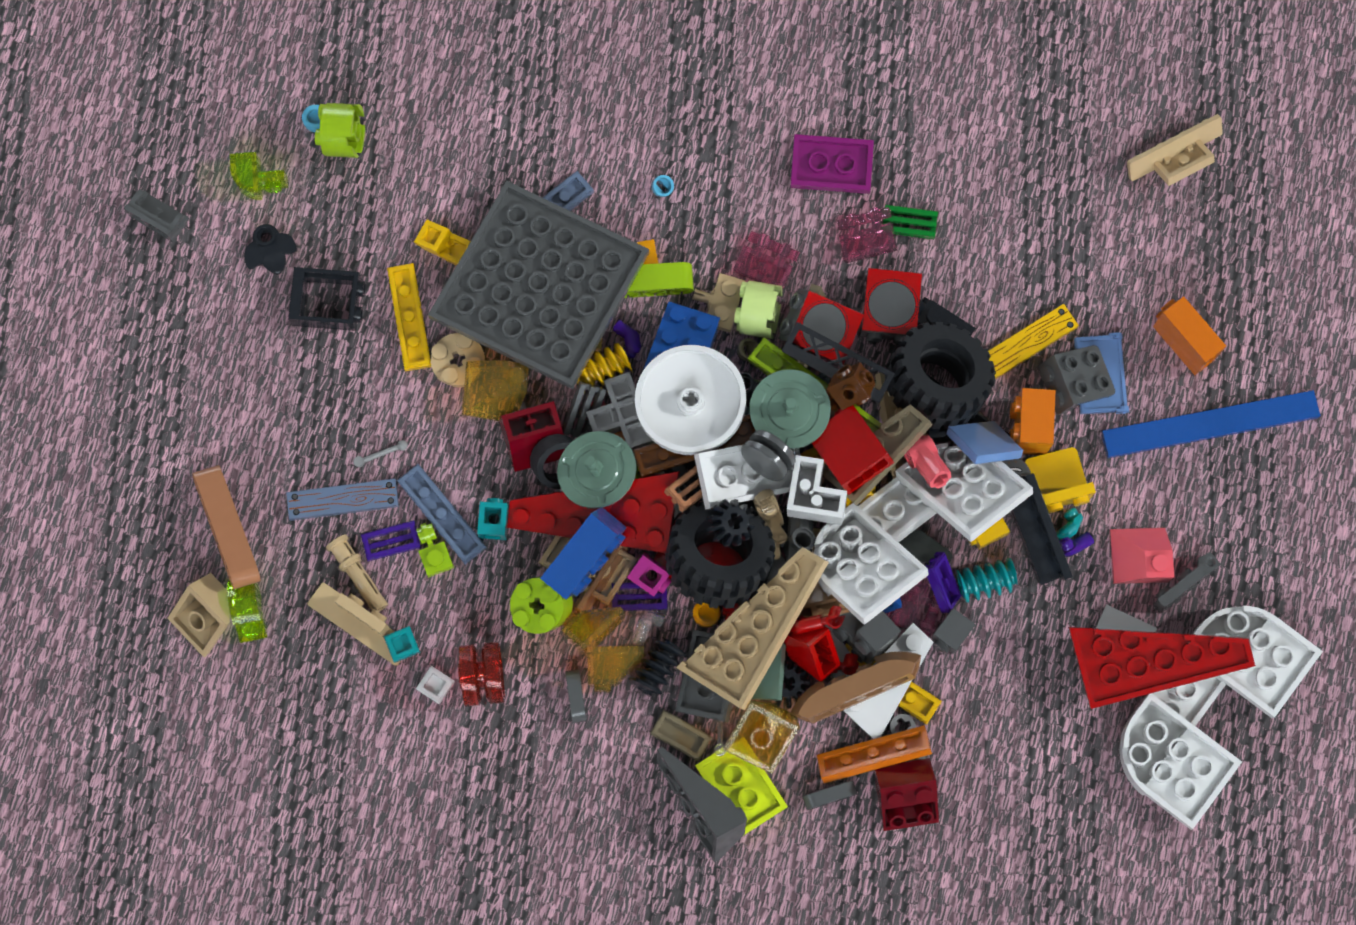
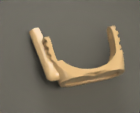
M765 489L755 496L754 506L758 515L765 521L764 526H768L773 534L772 538L775 541L776 547L774 559L778 560L780 559V544L785 543L788 537L781 527L784 524V520L775 493L771 489Z

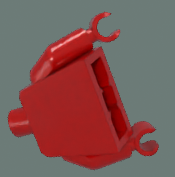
M832 606L828 615L824 617L821 614L811 617L798 616L784 641L789 658L820 682L831 673H838V670H842L847 675H853L859 666V662H857L858 656L853 653L846 654L843 662L839 661L830 630L825 627V625H828L833 629L840 628L845 618V615L839 616L842 610L840 606Z

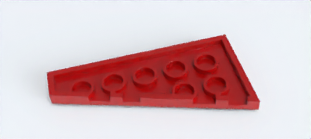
M680 471L636 478L629 491L619 501L603 507L627 527L623 533L626 538L620 546L666 553L673 527L676 504L671 501L672 497L670 495L667 496L664 491L679 479ZM563 491L512 499L509 504L507 528L572 538L589 515L599 508L593 509L579 506L572 502Z
M1068 627L1090 709L1256 666L1248 638Z

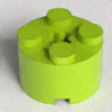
M326 103L319 105L320 129L315 131V144L321 145L324 156L358 158L357 153H362L365 125L360 124L359 116L364 117V111L360 104Z
M541 576L518 584L510 599V611L514 624L524 631L533 634H542L559 628L568 620L573 608L572 596L564 599L540 579ZM539 600L540 603L544 604V609H542L541 606H539Z

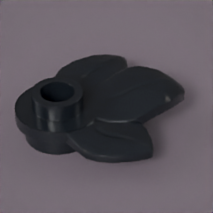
M263 224L254 230L253 241L245 248L244 257L249 270L263 264L269 272L279 275L286 265L285 255L297 252V246L289 234L279 233L274 226ZM270 234L271 239L268 242L262 241L263 235Z

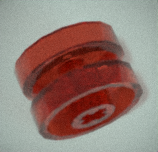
M499 642L484 643L482 647V661H479L478 650L474 644L459 646L458 675L465 707L480 706L482 702V688L484 687L487 701L490 704L505 703L504 675Z

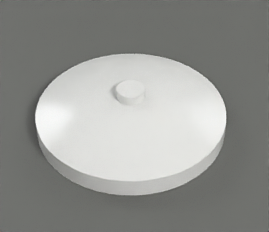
M683 345L659 354L643 370L635 391L636 413L645 433L662 448L683 455H694L712 451L725 444L740 427L746 410V390L740 372L726 356L705 346Z

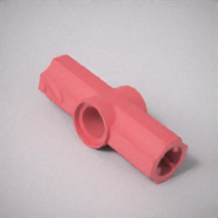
M922 435L904 455L909 466L912 469L917 468L931 488L936 487L939 489L945 486L951 478V471L938 455L936 445L929 435Z

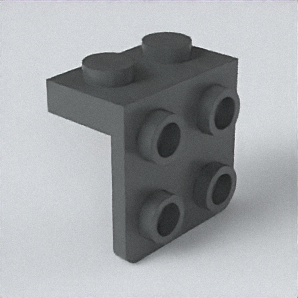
M1095 345L1055 354L1038 366L1040 377L1046 389L1056 390L1055 412L1057 416L1068 413L1080 404L1111 397L1115 394L1114 385L1100 350Z

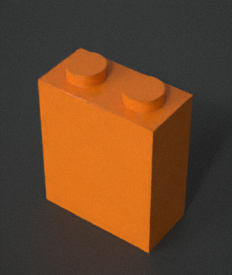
M1184 296L1177 302L1171 299L1161 308L1162 311L1155 316L1158 320L1153 328L1194 376L1212 363L1226 348L1225 343Z

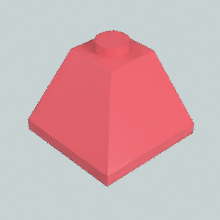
M1165 528L1110 529L1113 584L1165 583L1174 578L1173 550Z

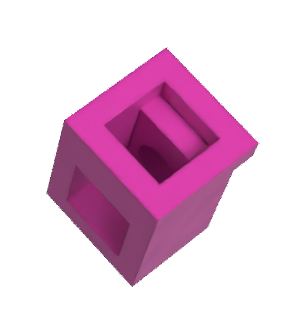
M646 552L643 553L627 576L629 580L653 597L658 591L663 594L671 583L666 568L651 558ZM654 570L657 573V578L649 579L647 572Z

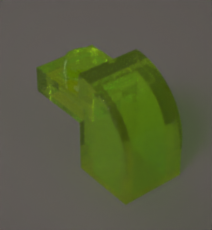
M257 152L229 154L231 176L240 192L246 197L254 200H263L262 190H266L269 193H278L282 191V188H289L288 177L284 170L261 172V163Z
M228 580L227 596L229 610L240 643L267 638L268 633L261 610L262 598L258 583L233 590L230 580Z

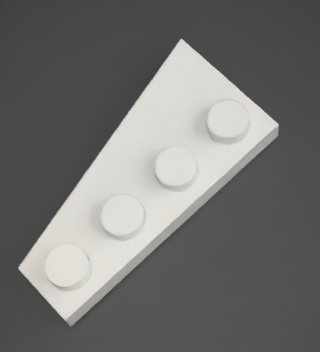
M912 623L885 653L898 651L916 653L921 655V665L933 641ZM912 680L843 711L872 739L880 738Z

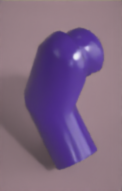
M619 320L612 331L624 338L625 347L623 349L627 357L630 359L635 358L636 354L641 350L640 336L636 330Z
M1085 532L1073 540L1065 537L1059 541L1065 557L1073 556L1094 544V540L1089 532Z

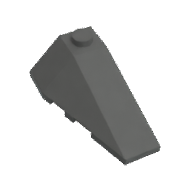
M663 747L657 749V764L675 794L680 792V801L685 815H693L698 828L695 833L714 862L720 860L745 834L747 817L741 807L736 808L730 798Z

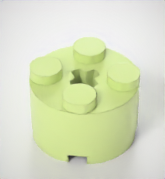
M750 280L742 282L740 288L742 306L736 308L734 323H737L736 330L740 334L768 339L774 338L773 333H776L781 311V304L777 302V296L782 297V286Z

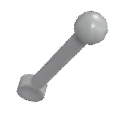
M400 440L397 445L366 457L357 456L354 458L353 463L356 467H362L365 462L397 450H406L408 443Z

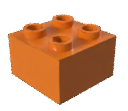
M1022 388L1019 395L1014 397V403L1010 405V419H1014L1013 429H1010L1009 434L1023 449L1022 454H1047L1054 444L1056 390Z

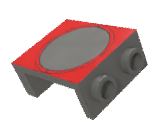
M868 268L864 316L860 337H866L867 341L875 343L882 342V339L893 340V343L898 345L907 331L917 327L922 273Z
M798 288V291L790 300L791 308L787 318L780 325L778 339L787 342L794 326L799 322L850 349L864 314L812 291ZM799 330L793 344L804 349L813 346L810 335ZM814 337L816 345L824 343ZM826 345L817 348L819 355L823 356L824 359L829 361L837 359L834 347ZM839 351L841 358L848 356L847 354Z

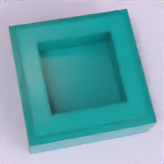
M410 626L384 636L394 663L421 653Z

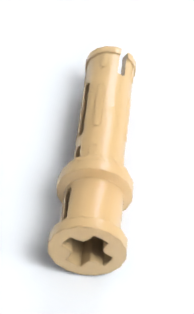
M347 534L336 538L326 546L327 551L332 552L340 564L338 568L340 571L348 574L371 611L375 609L380 612L389 604L360 563L362 561L360 554H356L350 546Z

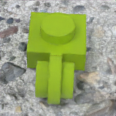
M426 523L420 524L421 527L416 529L421 544L427 543L428 547L418 552L428 578L453 569L454 566L445 542L433 544L432 540L437 539L432 523L428 525Z

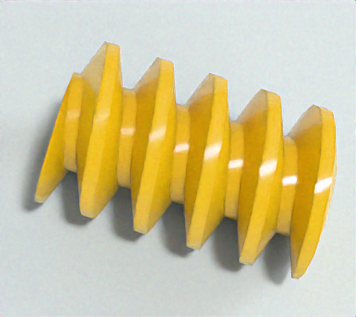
M614 343V352L605 347L604 357L598 351L594 352V361L591 358L589 359L577 383L581 381L595 385V381L598 380L604 386L605 376L613 378L615 377V372H618L620 375L624 374L626 367L633 373L628 357L620 344Z

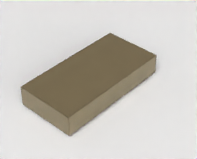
M666 710L662 711L650 732V735L699 762L712 739V736Z

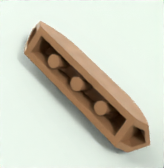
M902 651L884 653L874 657L875 665H863L856 669L857 673L848 677L846 675L838 676L830 681L831 684L828 686L825 685L824 681H819L800 696L790 714L814 724L916 678L920 667L921 655Z

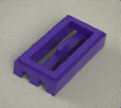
M414 520L361 534L368 562L421 548ZM411 529V533L372 544L368 542L369 539ZM411 539L414 541L413 543L371 553L373 549Z
M936 552L934 554L935 558H931L929 561L930 565L925 566L928 568L929 575L927 578L941 613H950L960 599L961 593L945 552Z
M623 583L619 589L642 588L635 583ZM667 589L663 594L656 593L654 597L651 594L618 595L616 593L612 599L613 612L668 610ZM662 599V603L618 605L619 600Z

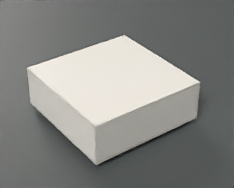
M431 666L416 690L440 705L455 681Z

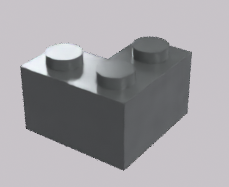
M883 611L865 625L851 612L840 614L839 616L845 615L840 628L832 629L833 634L839 641H845L852 648L851 653L858 656L857 661L860 663L864 662L865 664H872L875 661V656L884 654L896 641L901 632Z

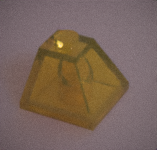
M505 360L467 361L462 415L499 421L502 415L519 411L527 392L529 368L520 363Z
M621 607L584 610L578 615L572 613L562 624L564 626L561 630L562 634L587 657L625 620L624 610Z
M644 646L587 647L589 687H594L595 692H610L611 687H617L644 659Z
M750 701L723 746V750L773 774L800 728L798 719L790 714L789 711L773 703Z

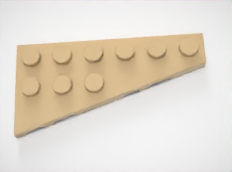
M802 547L778 570V574L769 583H764L749 602L745 601L715 630V634L707 642L700 644L694 650L695 653L686 662L682 661L676 668L740 709L745 710L829 562Z

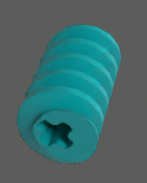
M1011 558L1005 560V566L1000 560L995 561L994 568L989 562L984 564L983 570L979 565H975L973 567V574L968 567L963 568L962 576L956 570L959 590L966 603H969L970 594H973L976 600L979 601L983 591L987 598H991L992 589H995L998 596H1001L1002 587H1006L1010 594L1013 591V585L1018 584L1016 569Z

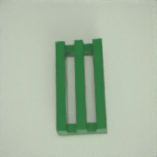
M885 205L881 233L934 240L938 212ZM889 213L931 219V221L890 216ZM888 222L929 227L930 231L888 226Z

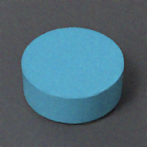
M319 105L307 107L302 114L303 124L311 132L320 129Z

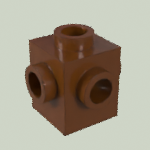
M859 362L852 366L847 364L841 367L833 375L827 390L839 407L844 410L854 404L862 405L871 398V392L876 383L871 372L866 370L862 363Z

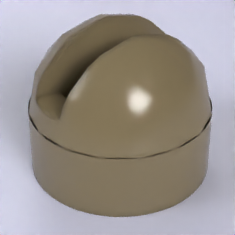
M750 338L742 340L737 347L739 359L746 362L758 346V343ZM743 346H746L748 356L745 355Z

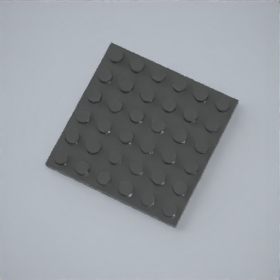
M506 181L431 308L428 317L573 389L649 255V249Z

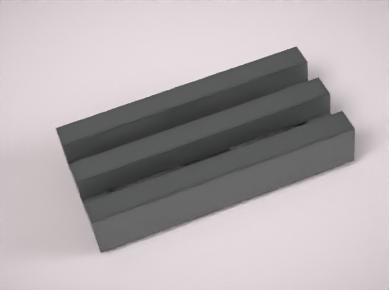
M579 381L562 428L563 434H571L578 438L583 434L592 432L588 417L582 431L587 416L586 412L589 411L595 392L596 395L590 410L601 407L606 393L604 387ZM585 389H587L588 392L584 404L582 405V408L580 410V415L574 429L572 428V425L576 417Z

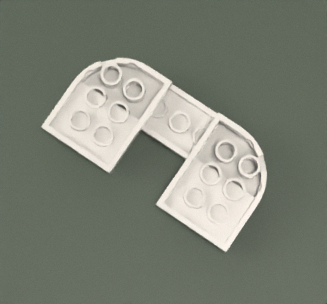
M948 443L936 445L938 455L951 471V478L945 486L939 489L936 487L931 488L917 468L912 469L906 462L895 470L896 478L874 493L873 496L869 497L859 506L852 503L845 508L843 525L827 523L821 529L814 543V554L829 563L818 581L820 587L828 597L832 594L865 625L929 575L928 568L899 543L901 540L938 513L972 542L1033 494V487L1002 461L974 464L958 446L948 447Z
M1242 606L1219 610L1200 623L1192 633L1193 635L1248 638L1256 666L1147 694L1126 722L1121 734L1120 760L1129 782L1142 796L1146 795L1190 830L1194 829L1242 763L1241 760L1196 727L1219 693L1227 684L1269 717L1274 718L1323 652L1270 612L1257 607Z

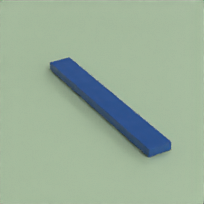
M1313 390L1103 430L1101 435L1108 459L1317 419L1321 415Z

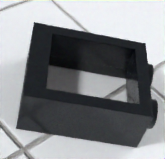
M294 267L288 320L292 326L356 331L357 323L362 322L363 308L359 307L360 297L365 296L366 283L362 281L359 272ZM308 282L352 285L348 319L304 316Z

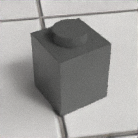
M953 608L931 637L935 640L934 646L945 654L948 652L954 654L976 624Z

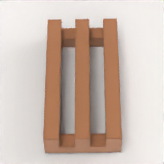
M696 466L664 491L667 496L670 495L672 497L671 501L674 504L677 503L680 506L679 510L682 513L703 497L700 489L688 500H683L685 496L700 486L699 478L679 494L675 491L698 473Z

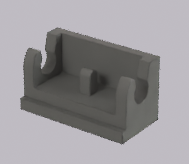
M141 189L134 194L130 202L124 207V210L131 218L173 243L189 221L188 216L181 214Z

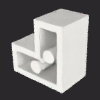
M796 455L787 504V516L843 525L847 491L821 487L824 459Z

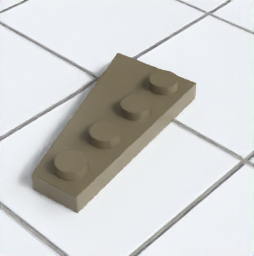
M909 405L882 423L881 428L876 430L874 435L894 463L850 495L847 493V498L857 506L932 426L930 420L912 405ZM824 465L822 477L836 489L844 490L829 467Z

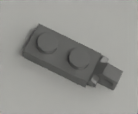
M1211 552L1199 557L1195 570L1191 571L1188 568L1178 576L1177 580L1179 582L1172 588L1167 585L1156 594L1158 599L1154 607L1159 613H1163L1215 571L1221 563Z

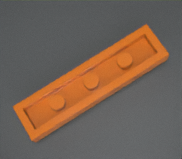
M923 725L817 755L821 779L825 784L931 755L932 751L926 727Z

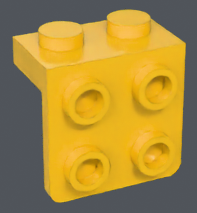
M1073 447L1025 460L1031 473L1035 475L1049 513L1060 511L1063 509V506L1074 504V506L1087 504L1090 502L1089 499L1096 493L1093 482H1086L1078 452Z

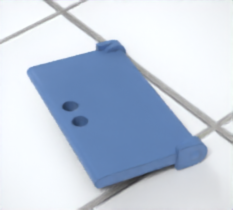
M1122 333L1074 338V349L1092 345L1099 348L1115 388V394L1111 397L1080 404V414L1129 413L1122 351Z

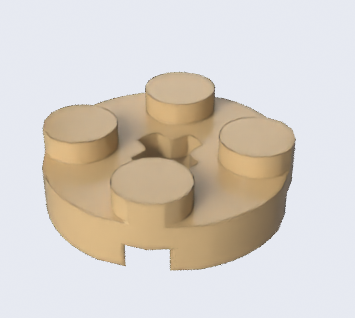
M459 333L443 337L433 346L431 351V367L439 381L453 387H466L474 383L480 377L485 365V355L481 345ZM455 354L459 356L464 355L466 358L462 360L463 365L460 367L457 364L450 363L454 359L453 355Z

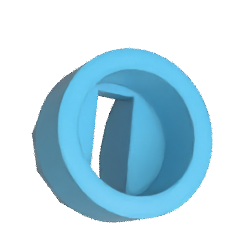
M667 175L657 176L652 181V191L659 197L670 195L674 189L673 180ZM657 181L667 189L665 193L656 185Z

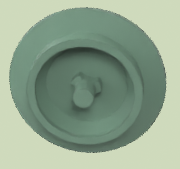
M781 370L768 375L757 385L750 400V418L755 430H764L774 434L790 449L802 448L813 443L822 435L830 419L831 406L825 388L816 378L799 370Z
M605 431L589 432L573 440L563 451L557 469L559 485L563 493L575 504L586 508H603L619 501L629 491L636 475V460L632 449L621 437Z

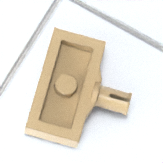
M719 273L716 286L711 293L695 288L692 300L707 303V314L720 317L718 329L731 332L735 311L741 298V284L745 280Z

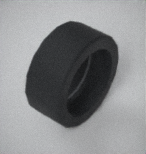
M549 435L540 440L532 450L530 467L539 481L548 488L561 489L557 473L548 474L544 471L543 466L551 453L556 450L565 449L573 441L567 435Z

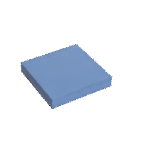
M995 421L948 426V437L974 464L1013 460L1022 457L1023 449Z

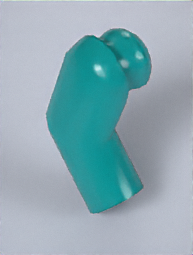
M1074 507L1064 513V518L1068 523L1056 531L1059 541L1065 537H1073L1083 521L1082 513L1079 514Z

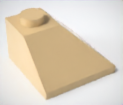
M212 573L188 585L167 618L203 657L210 653L230 623L229 591Z

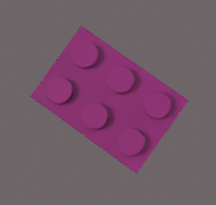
M794 134L790 188L870 194L874 140Z

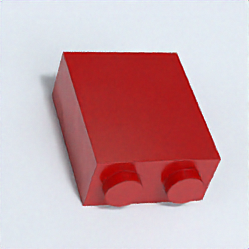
M854 405L844 410L839 409L834 417L829 420L822 435L812 443L848 495L894 463Z

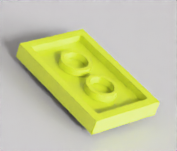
M740 736L695 765L702 778L730 798L736 808H742L747 817L744 835L788 808L743 736Z

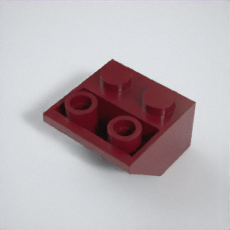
M554 401L505 414L499 419L514 473L531 468L530 456L533 448L540 440L549 435L563 434ZM565 449L556 450L551 453L544 464L560 460Z
M930 758L901 762L874 770L884 831L939 823L937 783Z

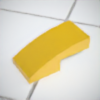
M427 219L414 240L416 245L456 266L471 242L453 234L448 228Z

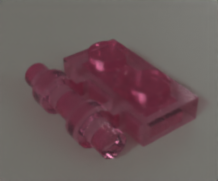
M876 207L870 209V212L859 215L852 213L847 215V218L837 220L839 230L849 229V233L839 235L845 263L898 251L893 225L891 222L882 224L883 219L892 217L889 207L883 209ZM872 222L871 228L859 230V225Z
M751 231L747 241L756 244V246L752 249L744 245L733 268V272L756 282L780 285L783 292L793 270V266L784 262L787 258L797 262L801 252L792 249L790 244L785 242L781 244L769 239L770 236L765 233L760 235ZM764 249L777 253V258L775 259L764 254Z
M920 581L900 597L902 608L887 613V616L901 630L900 634H903L912 623L928 637L934 633L936 628L934 623L941 611L935 596L932 598L925 595L929 587L928 584ZM921 604L929 607L924 620L916 618Z

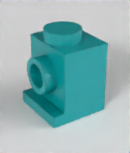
M487 498V502L480 501L477 530L480 539L507 540L509 506L508 503H503V499ZM491 516H498L499 522L491 524L489 522Z

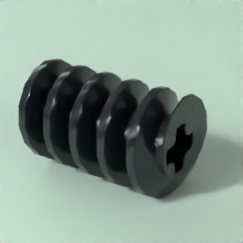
M662 637L664 642L659 640L654 642L658 651L652 649L648 651V655L652 660L643 659L641 661L645 669L636 668L635 672L639 679L634 677L629 679L631 685L654 699L652 697L653 693L662 695V691L658 687L659 684L668 686L669 683L664 676L674 677L675 673L670 667H677L680 664L677 657L687 658V654L681 648Z

